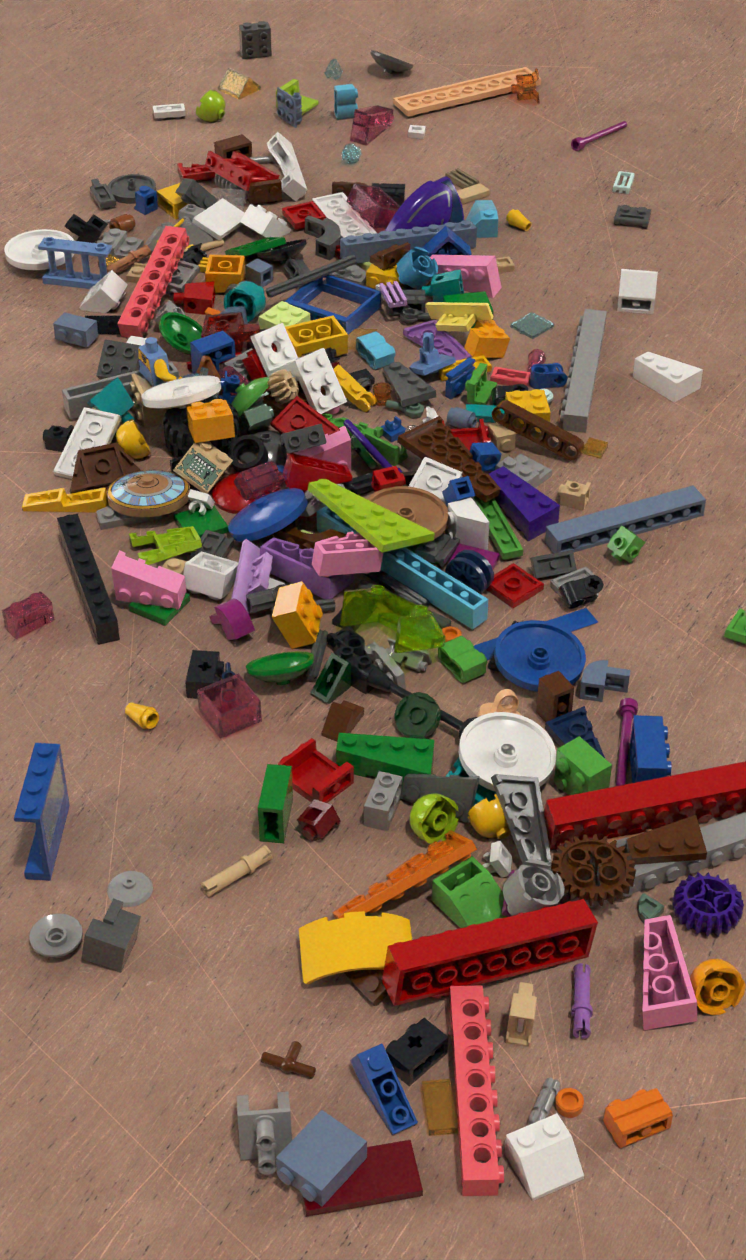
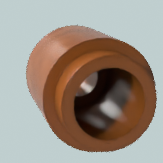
M130 214L118 216L110 220L109 228H117L127 232L131 231L135 227V219Z

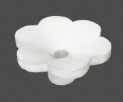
M426 407L427 417L423 419V423L438 417L433 408Z

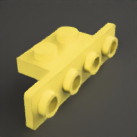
M427 302L425 305L430 318L439 319L435 325L437 331L468 332L476 320L493 319L488 303Z

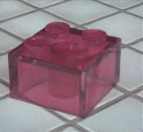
M239 673L197 690L199 711L220 739L262 722L261 701Z

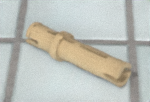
M263 845L250 855L241 856L240 861L203 881L201 887H206L203 889V892L206 896L211 897L214 893L244 875H251L257 867L273 859L272 854L268 855L271 853L270 849Z

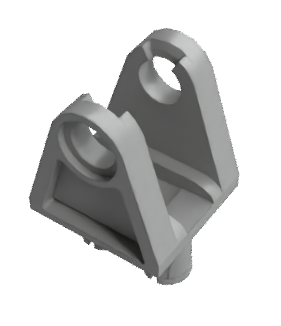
M288 1091L277 1092L278 1108L268 1110H249V1095L237 1096L241 1160L258 1159V1170L265 1175L276 1171V1157L292 1141Z

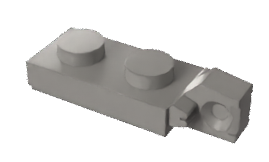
M375 641L365 646V655L369 656L374 661V664L380 667L381 671L392 679L396 685L406 690L404 672L383 646L379 647Z

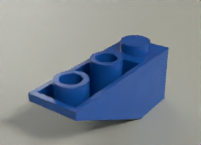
M382 1043L357 1054L350 1060L362 1088L392 1135L418 1123Z

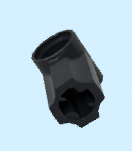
M372 473L352 478V481L340 483L344 485L345 489L357 495L374 490L371 486Z

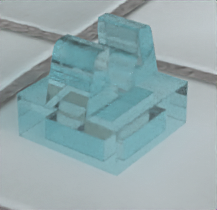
M336 58L330 61L324 72L327 78L333 76L335 80L340 78L343 72Z

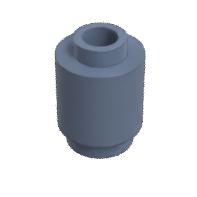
M452 407L447 414V422L451 426L460 429L475 428L477 417L474 412L459 407Z

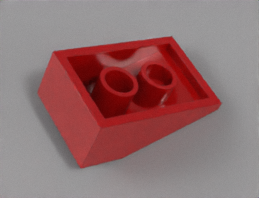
M296 453L287 455L282 474L288 489L297 488L304 491L308 490L309 482L318 481L319 479H327L335 484L352 481V475L347 465Z

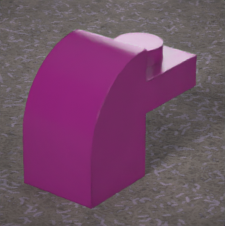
M234 598L214 607L216 613L209 616L212 624L222 625L228 640L238 639L255 631L247 610L240 601Z

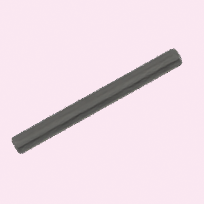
M350 255L266 288L267 297H274L355 265L357 263L356 256Z

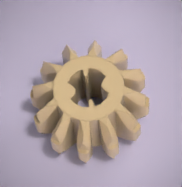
M283 369L269 376L267 383L270 388L268 390L271 391V396L275 397L276 402L281 404L288 403L298 396V383L290 371Z

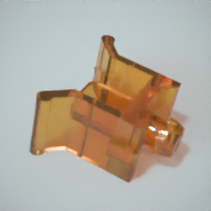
M536 68L532 74L516 75L517 84L511 85V91L517 93L518 101L534 99L537 104L540 103L539 93L536 91V82L539 80L538 69Z

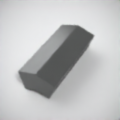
M288 258L283 266L291 278L310 272V269L302 259L294 260Z

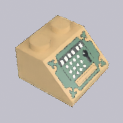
M210 441L198 442L191 446L173 471L201 492L208 494L233 460L226 453L212 445Z

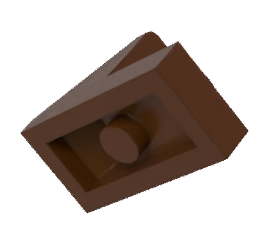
M345 700L341 704L333 702L321 732L322 736L337 742L339 733H351L364 716V707Z

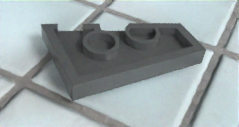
M407 774L404 777L400 799L415 803L420 797L427 794L437 793L454 800L458 806L459 811H456L455 818L468 823V812L474 806L480 776L459 777V775H450L449 777H442L435 774Z

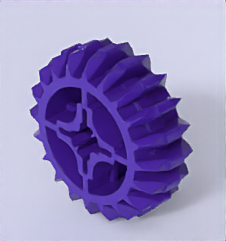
M699 872L695 877L688 875L686 880H681L679 887L674 891L672 905L675 916L679 917L680 924H686L687 930L695 929L697 935L700 932H705L707 937L711 933L719 936L721 931L728 934L731 928L735 929L742 918L744 903L741 892L737 891L735 884L729 885L728 878L721 880L719 874L716 877L710 876L709 872L705 876H702Z

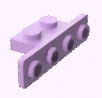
M245 539L242 542L232 599L240 601L248 614H250L246 604V595L267 590L273 556L267 552L260 556V548Z

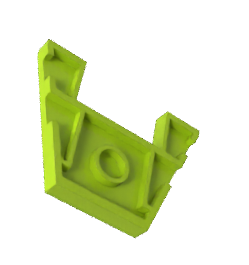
M194 526L167 529V533L163 534L147 531L145 536H137V532L129 533L132 547L150 543L156 544L158 549L138 553V558L145 560L147 565L186 552H193L202 547L201 539Z

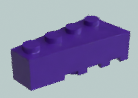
M504 466L489 473L491 478L501 488L499 496L494 499L498 506L504 509L507 518L512 519L515 522V527L524 533V538L527 541L545 533L546 526L559 523L560 505Z

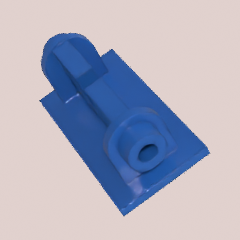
M225 371L224 378H220L222 395H218V397L232 403L236 395L231 393H236L235 390L239 387L240 380L237 375L228 377L227 371Z

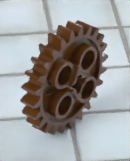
M584 834L583 840H579L574 836L573 843L566 840L564 847L558 846L557 853L553 854L551 871L554 875L558 873L564 884V894L570 893L569 900L578 897L579 900H588L590 906H593L594 901H598L599 905L603 906L604 900L614 904V897L622 900L623 893L629 894L630 887L634 885L636 869H634L635 861L631 860V853H624L625 846L617 848L616 840L608 843L607 836L602 840H598L597 834H594L593 839H589ZM589 854H591V857H592V864H590V859H591V858H590V855H589ZM594 875H597V877H596V884H597L598 886L595 885Z

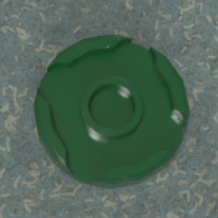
M351 436V445L371 470L378 467L356 436Z
M416 692L402 698L396 707L394 719L398 730L408 738L412 735H422L426 738L439 726L441 711L435 699L426 693Z

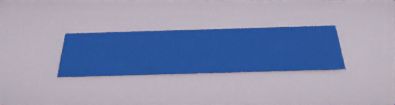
M587 608L546 621L562 626L570 632L598 623ZM498 637L474 645V649L480 653L482 652L486 659L489 660L494 654Z

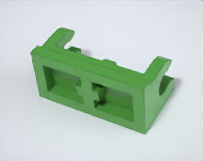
M374 428V435L370 431L365 433V437L391 465L397 466L408 458L405 447L401 445L400 449L399 446H394L388 441L382 440L378 429Z

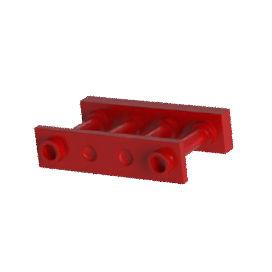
M208 151L205 162L206 168L245 191H249L251 183L279 179L280 176L238 151H233L231 159H225L212 151Z

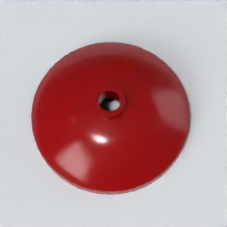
M248 472L234 473L225 476L214 485L212 499L221 510L237 514L253 501L273 493V487L268 480L260 475Z

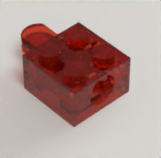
M242 312L206 315L201 338L224 331L235 341V353L242 351L244 342L252 341L250 337L260 333V327L257 323L244 324Z

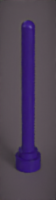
M349 419L344 420V426L352 435L356 436L364 448L383 468L392 467Z

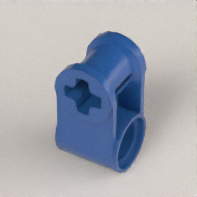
M559 363L534 364L531 367L529 385L534 389L559 388L567 383L568 377L563 372V367Z

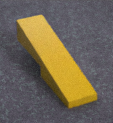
M60 488L25 494L22 509L23 511L96 513L97 510L105 508L109 504L106 488L66 494L65 489Z

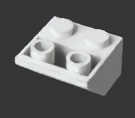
M250 204L240 221L265 238L282 237L291 232V229L286 226L287 222L280 218L277 220V215L270 211L268 212L260 205L255 207Z
M621 269L617 312L653 314L658 272Z

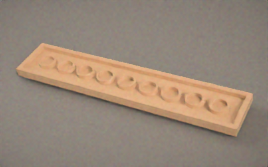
M527 67L396 97L393 98V104L407 117H413L416 114H425L433 110L455 107L458 104H467L475 100L480 101L487 97L521 91L525 88H534L541 85V78Z

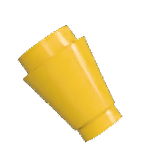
M512 209L506 216L508 224L519 229L528 231L532 225L519 210Z
M129 703L125 708V714L143 729H152L159 721V714L153 707Z

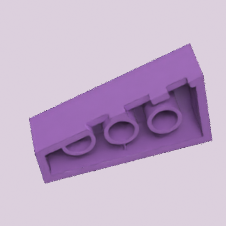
M272 538L260 546V556L265 552L273 556L270 574L290 583L303 581L307 589H310L313 594L322 599L333 598L354 582V574L331 575L330 577L319 576L311 565L314 553L312 548L300 549L298 544L277 538Z

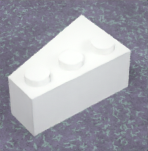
M646 352L635 358L633 378L672 402H676L700 389L703 369Z

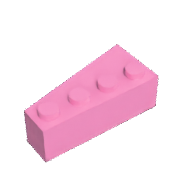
M671 915L645 919L643 1031L697 1021V1000Z

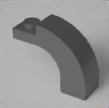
M307 216L305 218V233L318 238L316 239V255L330 261L336 256V246L340 245L341 232L339 226L329 218L320 220Z

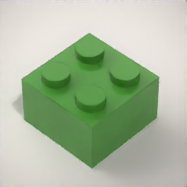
M579 736L557 748L554 783L568 796L609 788L612 764Z

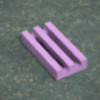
M394 281L393 285L387 282V286L380 283V291L389 308L407 305V298L397 281ZM387 290L390 291V293H391V295H392V298H393V300H394L396 303H393V301H392V299H391V297H390V295H389V293H388Z

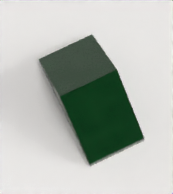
M331 652L310 693L328 704L333 702L351 687V663Z

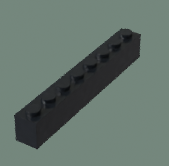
M78 514L57 518L60 540L98 645L120 640L118 620Z

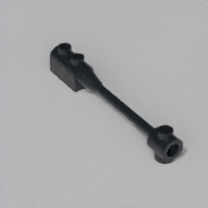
M343 646L335 651L336 655L351 663V686L362 693L368 694L373 688L392 692L401 698L413 694L396 685L392 679L381 671L380 667L371 663L369 656L355 654L351 646ZM440 709V720L459 730V739H461L466 726L478 718L473 717L462 722Z

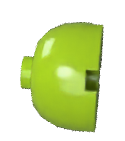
M209 90L201 98L200 102L202 104L200 108L198 106L196 108V116L204 121L213 122L223 118L225 115V100L216 90Z
M441 794L424 795L414 803L410 811V826L415 835L430 844L435 841L438 842L440 839L444 841L446 840L445 834L450 830L455 831L459 819L455 818L456 811H459L458 806L454 800Z

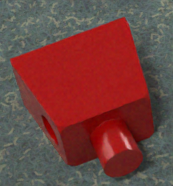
M215 282L185 284L184 293L174 292V303H184V312L205 315L208 307L214 309Z

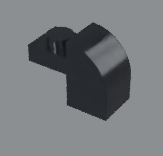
M73 214L64 227L79 236L77 241L95 243L108 224L94 214L87 222Z

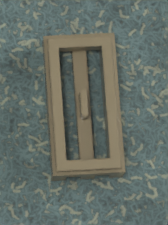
M459 168L445 174L452 183L462 189L479 184V180Z

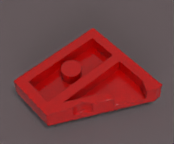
M177 163L182 179L207 181L215 178L216 173L206 168L205 165L192 164L191 167H183L182 163Z

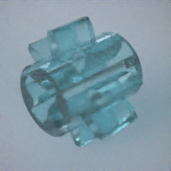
M354 143L345 145L341 153L342 159L346 160L349 164L358 162L361 157L360 155H362L360 147H357Z

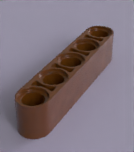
M501 401L492 411V418L498 424L567 460L577 459L584 450V442L579 437L510 401ZM500 409H503L506 412V415L501 413ZM517 418H520L524 424H521ZM535 427L539 428L541 433H538L535 430ZM552 437H556L559 442L554 441ZM570 446L575 447L576 451L571 450Z

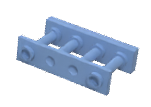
M44 237L38 246L39 250H47L49 269H47L42 277L43 284L91 289L107 274L105 257H108L111 252L112 245ZM54 251L64 252L66 270H58L56 268ZM71 253L81 254L83 272H75L73 270ZM88 255L98 256L100 274L90 272Z

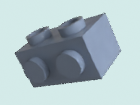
M64 312L53 323L55 339L66 343L88 347L98 337L97 320Z

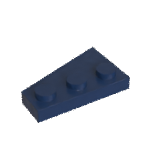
M585 706L545 722V730L560 747L580 736L604 757L598 739L595 738L592 731L591 721L587 718Z

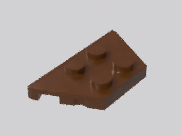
M118 443L78 450L70 493L106 487L121 476L141 470Z

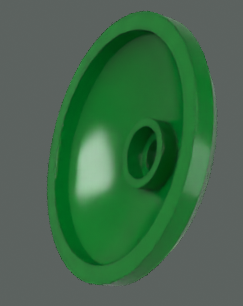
M165 313L159 320V329L165 341L177 351L187 355H191L190 342L208 336L201 325L180 313Z
M283 652L255 659L246 665V670L254 678L265 682H276L277 685H286L290 683L291 679L297 678L307 671L315 660L314 655L309 652Z

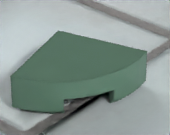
M643 893L638 904V914L641 921L645 924V919L659 917L664 912L665 906Z

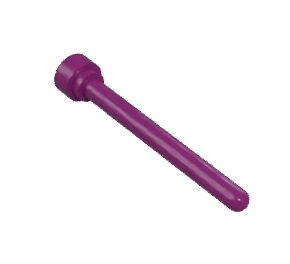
M623 121L585 138H574L571 141V147L575 151L582 150L586 144L627 127V122Z
M624 698L619 704V713L623 720L616 786L626 784L632 718L638 713V702L632 698Z

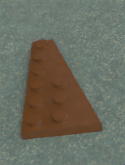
M440 416L398 436L397 443L417 455L420 459L423 460L424 457L430 458L462 472V477L469 476L475 496L485 503L499 496L501 488L489 474H485L481 470V464L472 459L473 455L458 437H454L451 434L449 426H444L442 423L443 419Z

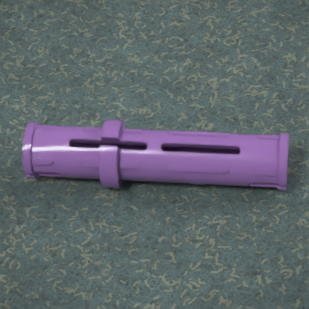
M579 963L573 968L574 1005L571 1008V1015L574 1018L573 1035L578 1038L579 1030H581V1039H586L591 1034L590 1018L593 1015V1008L590 1005L591 968L585 964V972H583V963Z

